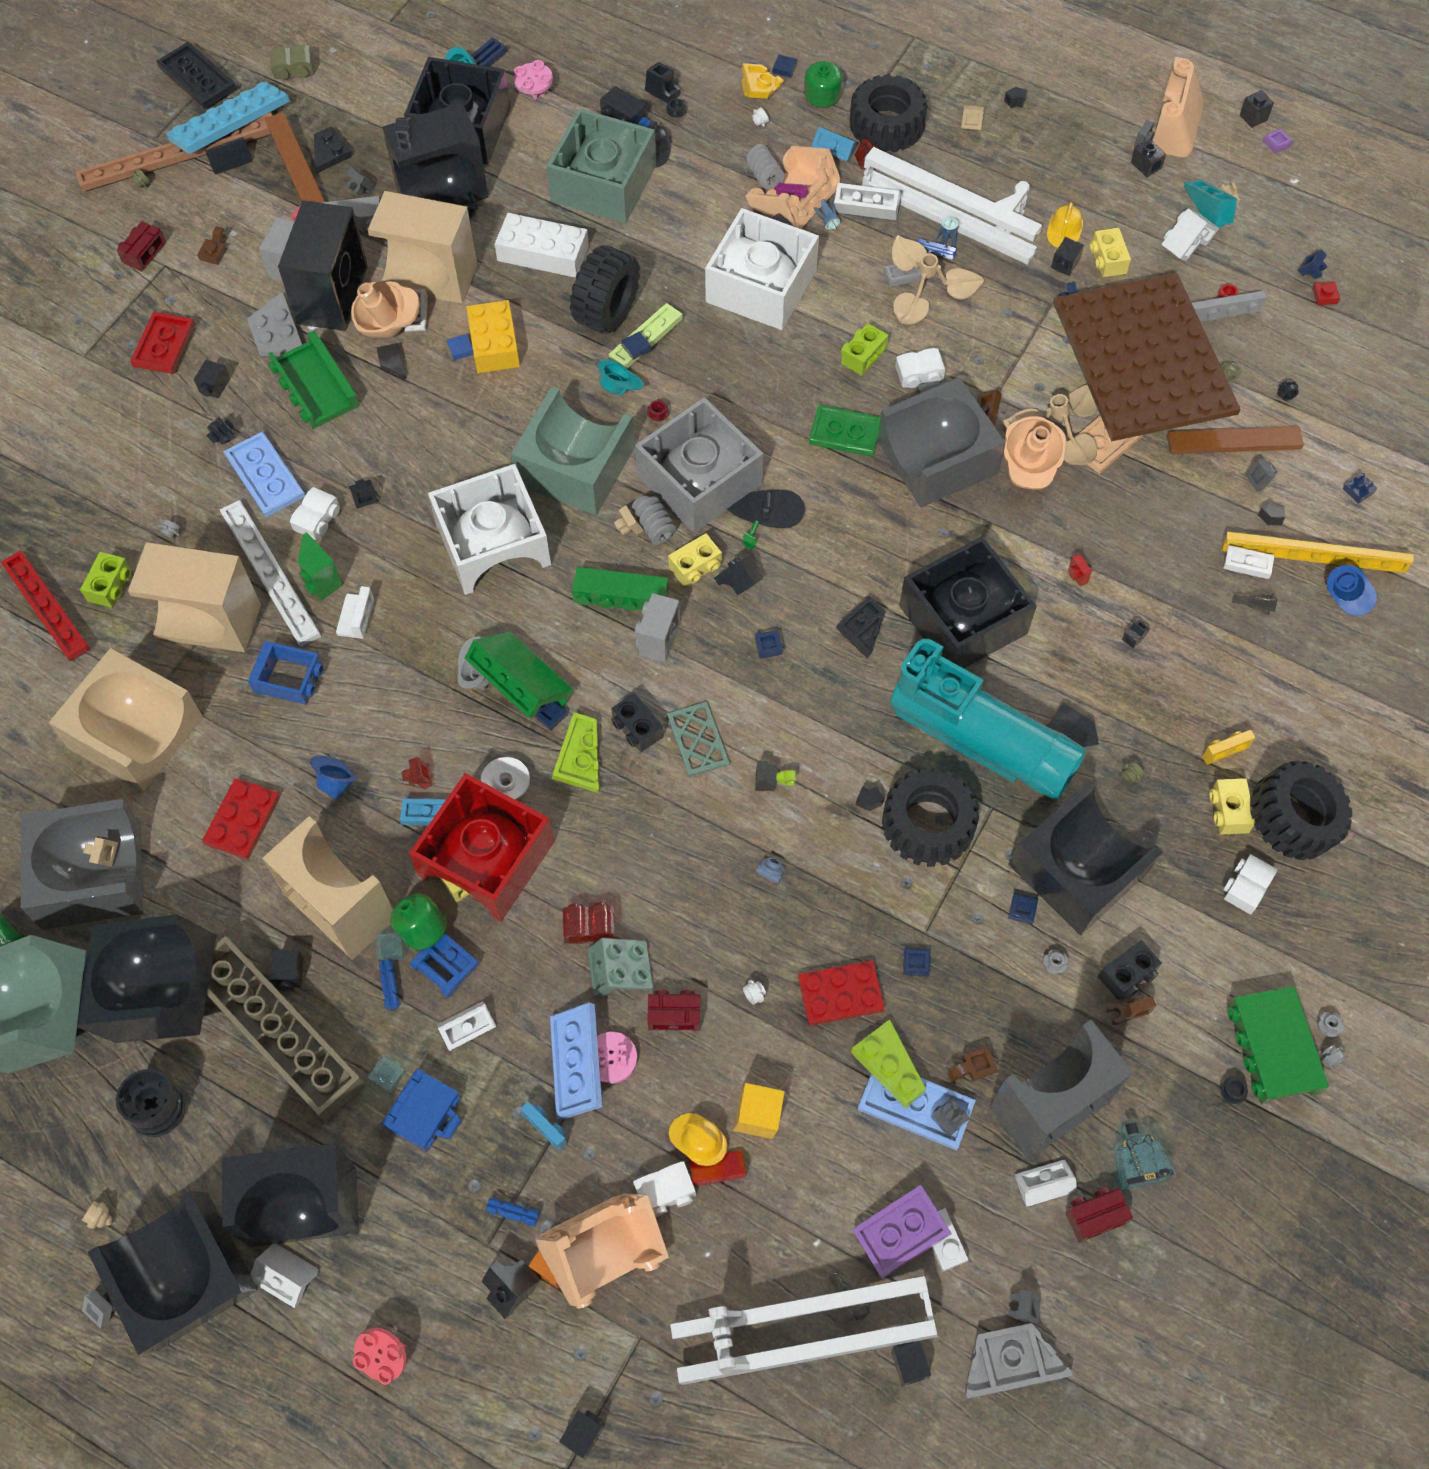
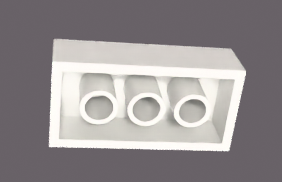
M507 213L495 242L497 261L570 277H576L577 272L579 273L580 266L589 248L587 229Z

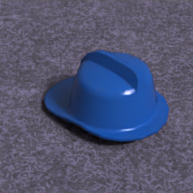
M1342 565L1335 568L1329 574L1327 588L1344 612L1353 616H1361L1374 608L1377 601V593L1371 582L1358 567Z
M315 756L310 760V764L316 772L317 788L327 793L334 800H338L342 794L347 793L351 782L357 780L349 768L335 758Z

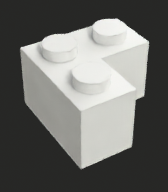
M1188 208L1179 215L1174 228L1165 234L1162 245L1178 258L1187 261L1199 244L1207 246L1219 230V227L1200 213Z

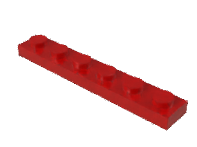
M21 550L0 562L70 662L90 650L85 640Z

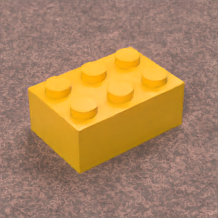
M509 300L466 306L477 373L520 367Z

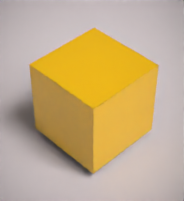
M745 1083L739 1093L733 1131L772 1139L779 1128L784 1091Z

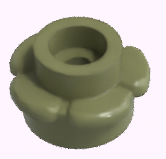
M139 168L135 172L132 171L131 173L134 176L131 179L139 188L142 186L147 188L146 185L150 180Z
M1227 362L1221 365L1228 382H1233L1240 376L1241 369H1239L1236 363Z
M1131 761L1122 766V776L1129 783L1141 782V778L1145 773L1136 762Z

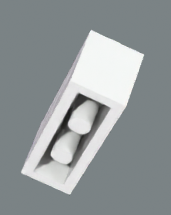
M838 183L834 202L836 213L897 220L900 192L898 190Z

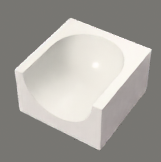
M741 208L705 268L706 302L783 330L817 270L819 235Z
M515 464L428 493L437 528L465 595L474 592V584L483 572L502 561L527 557L539 561L542 568L551 565L546 533Z

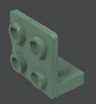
M601 938L588 948L594 997L603 998L614 989L649 991L653 988L646 941Z

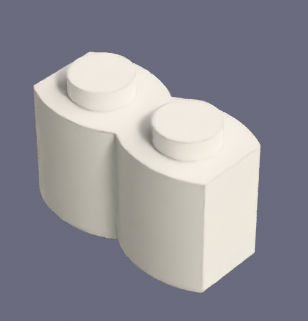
M937 348L925 349L918 353H905L896 357L895 367L902 387L915 388L922 383L944 379L945 367Z
M312 487L290 519L292 529L301 534L307 532L314 540H317L321 535L323 536L328 529V522L339 513L340 506L337 497Z
M1251 854L1247 860L1241 858L1234 870L1238 873L1235 879L1231 877L1223 889L1227 892L1224 900L1251 915L1261 901L1278 869Z
M684 1161L633 1181L637 1194L648 1195L655 1217L665 1214L667 1212L666 1208L677 1204V1207H683L693 1201L692 1198L696 1196Z

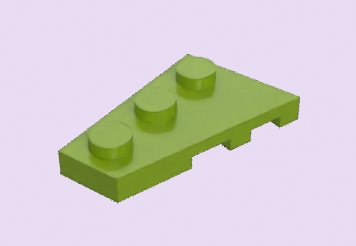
M576 712L573 713L552 779L598 793L597 719Z
M890 1019L852 1048L851 1053L905 1109L924 1095L926 1088Z

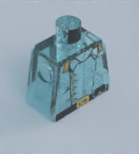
M1137 1122L1122 1126L1125 1140L1118 1142L1114 1147L1120 1190L1124 1191L1170 1180L1175 1175V1171L1155 1134L1141 1136Z

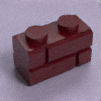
M141 221L137 227L132 228L127 239L120 242L117 253L123 264L142 271L166 243V240L160 228L153 225L150 226V224Z
M656 990L654 994H648V1030L700 1031V994H695L692 990H682L680 994H669V991Z
M1108 1186L1094 1192L1096 1196L1094 1198L1086 1200L1085 1196H1082L1070 1202L1071 1207L1065 1212L1079 1243L1128 1224L1133 1220L1130 1209L1125 1203L1119 1188L1110 1190Z

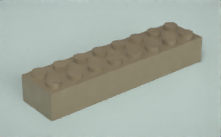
M227 936L215 944L207 996L322 1121L326 1123L365 1087L364 1083Z

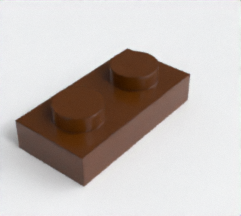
M997 389L980 394L977 401L994 426L1002 396Z

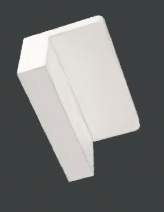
M361 586L359 595L346 594L336 630L338 636L364 639L374 602L370 587Z
M274 1243L255 1260L251 1277L257 1286L295 1308L301 1302L306 1285L317 1276L319 1270Z

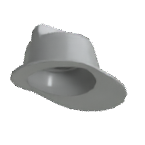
M480 636L468 639L459 652L458 683L464 689L478 688L486 690L490 683L464 659L473 640L482 638Z

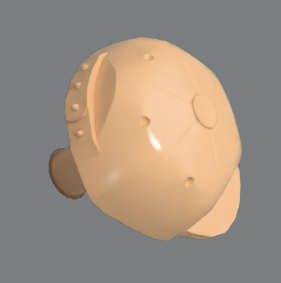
M366 282L358 287V296L353 302L351 311L354 325L363 335L371 338H391L396 336L403 327L415 321L419 311L420 299L413 289L400 286L397 282Z
M1039 416L1026 417L1013 422L1006 431V443L1003 452L1011 481L1016 486L1026 489L1038 490L1048 487L1054 478L1057 468L1062 465L1066 447L1065 433L1053 422Z

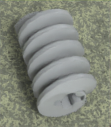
M764 144L754 146L747 154V164L764 189H774L778 183H783L785 174L767 146Z
M642 496L634 501L632 511L644 527V531L648 534L649 539L652 540V544L660 545L671 537L676 530V526L671 524L672 520L670 517H667L668 513L663 510L664 507L659 503V498Z

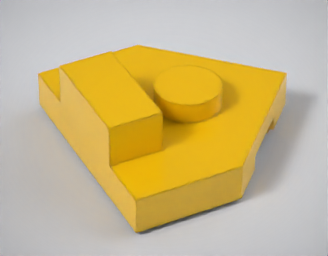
M743 63L741 83L744 96L767 99L783 85L784 80L779 76L775 77L770 74L765 66Z

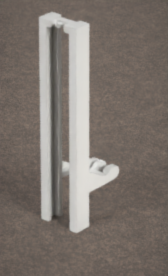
M875 147L865 157L864 168L866 170L864 171L862 186L898 190L900 192L899 205L940 224L944 218L953 217L958 221L957 232L1027 265L1035 255L1037 246L1011 235L1013 232L1033 242L1035 236L1041 232L1042 224L1023 216L1027 192L1030 187L1027 181H1019L1014 189L1015 194L994 203ZM873 168L878 169L888 175H891L903 182H906L918 189H921L933 196H936L946 202H949L961 209H964L998 226L994 227L990 224H987L945 203H942L887 176H884L874 171Z
M925 1276L743 1311H729L725 1306L709 1309L710 1317L670 1324L672 1339L712 1332L715 1339L714 1347L717 1350V1361L677 1368L678 1379L681 1385L937 1337ZM917 1293L920 1294V1298L925 1303L927 1313L925 1322L739 1357L730 1356L729 1347H732L733 1344L732 1339H728L727 1336L731 1335V1328Z

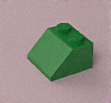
M305 532L302 536L297 562L301 570L299 575L306 583L304 584L306 591L311 596L315 595L322 601L342 587L343 584L335 562Z

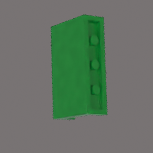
M315 330L307 334L309 340L307 343L278 357H275L273 352L268 353L270 358L268 366L274 375L278 374L280 386L284 391L288 390L290 393L288 397L292 405L299 407L300 411L298 413L304 423L308 422L312 430L359 407L355 392Z
M510 631L473 640L464 657L467 662L528 718L535 717L541 705L556 702L561 707H565L574 691L570 685Z
M1295 986L1234 997L1228 1005L1227 1013L1230 1021L1234 1022L1237 1031L1235 1033L1236 1042L1239 1047H1242L1245 1056L1243 1059L1246 1071L1251 1074L1253 1080L1252 1091L1254 1096L1259 1099L1260 1104H1266L1273 1099L1305 1093L1316 1095L1324 1092L1329 1085Z

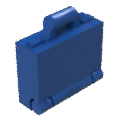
M416 1068L411 1079H409L381 1124L386 1130L427 1153L436 1137L451 1139L461 1123V1119L453 1112L461 1100V1096L458 1091ZM449 1117H451V1119L449 1120L448 1124L446 1125V1127L444 1128V1130H443V1132H442V1131H441L442 1127H443L444 1124L446 1123L447 1119H448Z

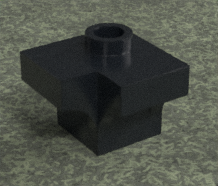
M660 62L647 69L646 92L667 104L671 99L680 96L679 80L674 77L673 69Z
M752 553L743 559H740L738 556L727 563L729 568L714 579L718 585L726 584L731 586L738 596L761 581L763 577L757 569L756 563L758 560Z
M523 1260L513 1266H505L497 1261L489 1267L481 1282L490 1290L486 1299L506 1319L526 1298L532 1295L540 1279Z

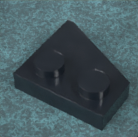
M332 126L314 134L315 168L317 173L352 157L350 149Z
M868 596L837 624L836 629L868 659L872 654L886 611Z

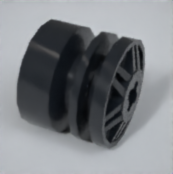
M142 1069L132 1073L122 1082L117 1090L115 1102L118 1112L139 1134L146 1137H160L170 1133L179 1125L184 1116L185 1101L183 1095L164 1073L155 1069Z

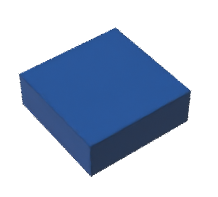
M467 334L446 340L454 361L474 355Z

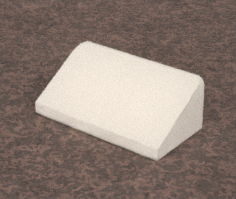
M482 1001L437 1024V1027L448 1050L451 1051L495 1028L496 1025L485 1003Z
M1065 1159L1015 1174V1179L1026 1206H1032L1076 1192V1178Z

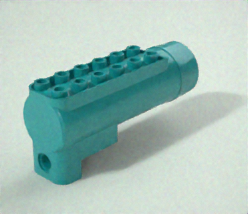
M930 639L918 641L902 663L899 680L890 698V704L894 708L895 714L1009 781L1015 783L1016 779H1019L1028 787L1058 801L1079 768L1087 749L1061 732L1043 725L981 690L984 680L942 657L943 646Z

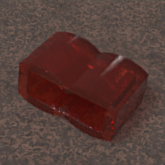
M598 902L590 907L574 903L563 908L564 943H596L601 938L615 939L614 907L605 902Z

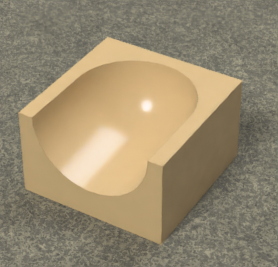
M384 191L368 228L369 236L384 238L388 241L387 263L382 281L397 282L400 286L413 290L425 289L428 297L463 304L478 266L467 207Z
M148 542L144 546L128 590L132 597L158 600L157 622L153 633L156 639L245 653L261 607V603L239 556Z
M110 648L48 723L68 749L144 792L203 716L188 690Z
M310 816L262 858L284 895L351 960L359 955L391 924L390 918L393 909L380 881L372 875L365 881L360 882L334 854L316 821Z

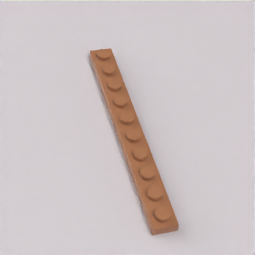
M271 112L191 154H188L171 142L76 171L82 191H87L133 177L134 175L131 172H135L138 168L145 173L204 155L207 149L242 137L247 142L270 135L271 133L266 125L265 118L272 116Z

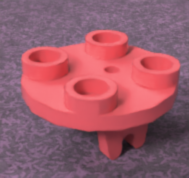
M369 1328L362 1332L355 1342L353 1365L356 1369L366 1373L370 1378L387 1385L392 1380L398 1378L405 1369L407 1360L405 1350L407 1345L401 1343L390 1331L382 1328Z

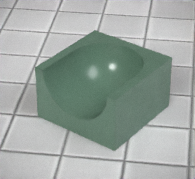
M578 108L546 166L550 201L626 224L656 168L655 130Z
M551 386L512 451V464L516 465L527 490L597 516L635 449L633 417L624 413L620 422L614 426L593 423L573 411L562 398L560 389Z
M33 935L0 946V1072L13 1073L74 1053L86 950Z

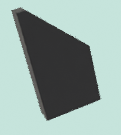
M398 343L376 347L381 369L398 375L400 379H405Z

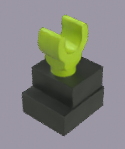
M758 761L755 791H775L776 782L786 786H794L796 771L776 772L777 765L767 764V761Z

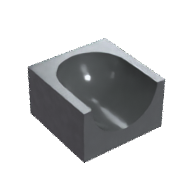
M960 377L881 410L877 442L921 508L998 474L1006 442Z
M123 799L21 815V909L42 930L144 913L141 823ZM95 837L118 842L112 867L89 862L91 855L83 853L85 843L94 845Z
M1089 1020L1082 1025L1072 1043L1035 1075L1023 1083L1014 1074L1006 1078L990 1109L1027 1159L1030 1160L1110 1103L1132 1076L1133 1071L1094 1022Z

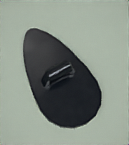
M763 490L749 492L727 508V510L743 520L752 523L757 520L759 525L783 529L791 528L803 519L805 505L801 497L792 491Z

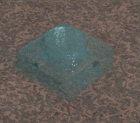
M396 932L375 935L378 962L404 959L403 941Z
M383 1055L368 1078L391 1094L406 1073V1070Z

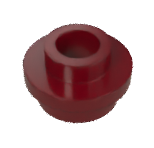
M655 400L648 406V417L653 421H663L669 415V408L665 402Z

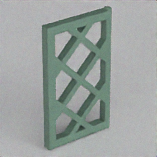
M707 702L667 713L668 721L689 777L730 765ZM705 709L708 717L707 720L703 721L694 717L696 711ZM682 716L687 719L682 729L676 726L673 718ZM691 721L703 726L698 736L686 731ZM706 728L713 731L715 736L714 743L701 738ZM683 735L695 740L690 750L684 748L681 738ZM699 742L711 747L706 757L694 753ZM715 749L720 751L723 758L722 761L714 762L710 760ZM690 757L702 761L701 766L691 769Z

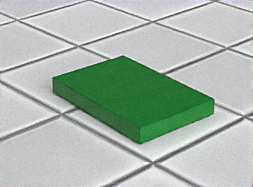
M818 405L809 437V444L873 457L878 440L880 417Z

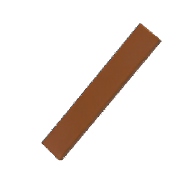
M284 112L265 118L266 125L301 202L302 200L318 203L325 202Z
M1300 427L1168 431L1167 434L1170 454L1302 449L1304 446Z

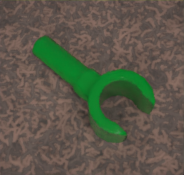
M757 520L754 521L749 532H745L743 535L742 545L750 550L754 548L758 541V538L754 536L759 525Z

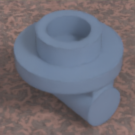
M769 857L761 861L756 873L779 884L785 869L778 859Z

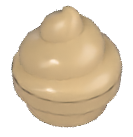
M93 1201L81 1221L87 1223L86 1227L90 1229L102 1228L105 1225L109 1226L112 1224V1217L109 1215V1209L105 1203L101 1202L99 1204Z

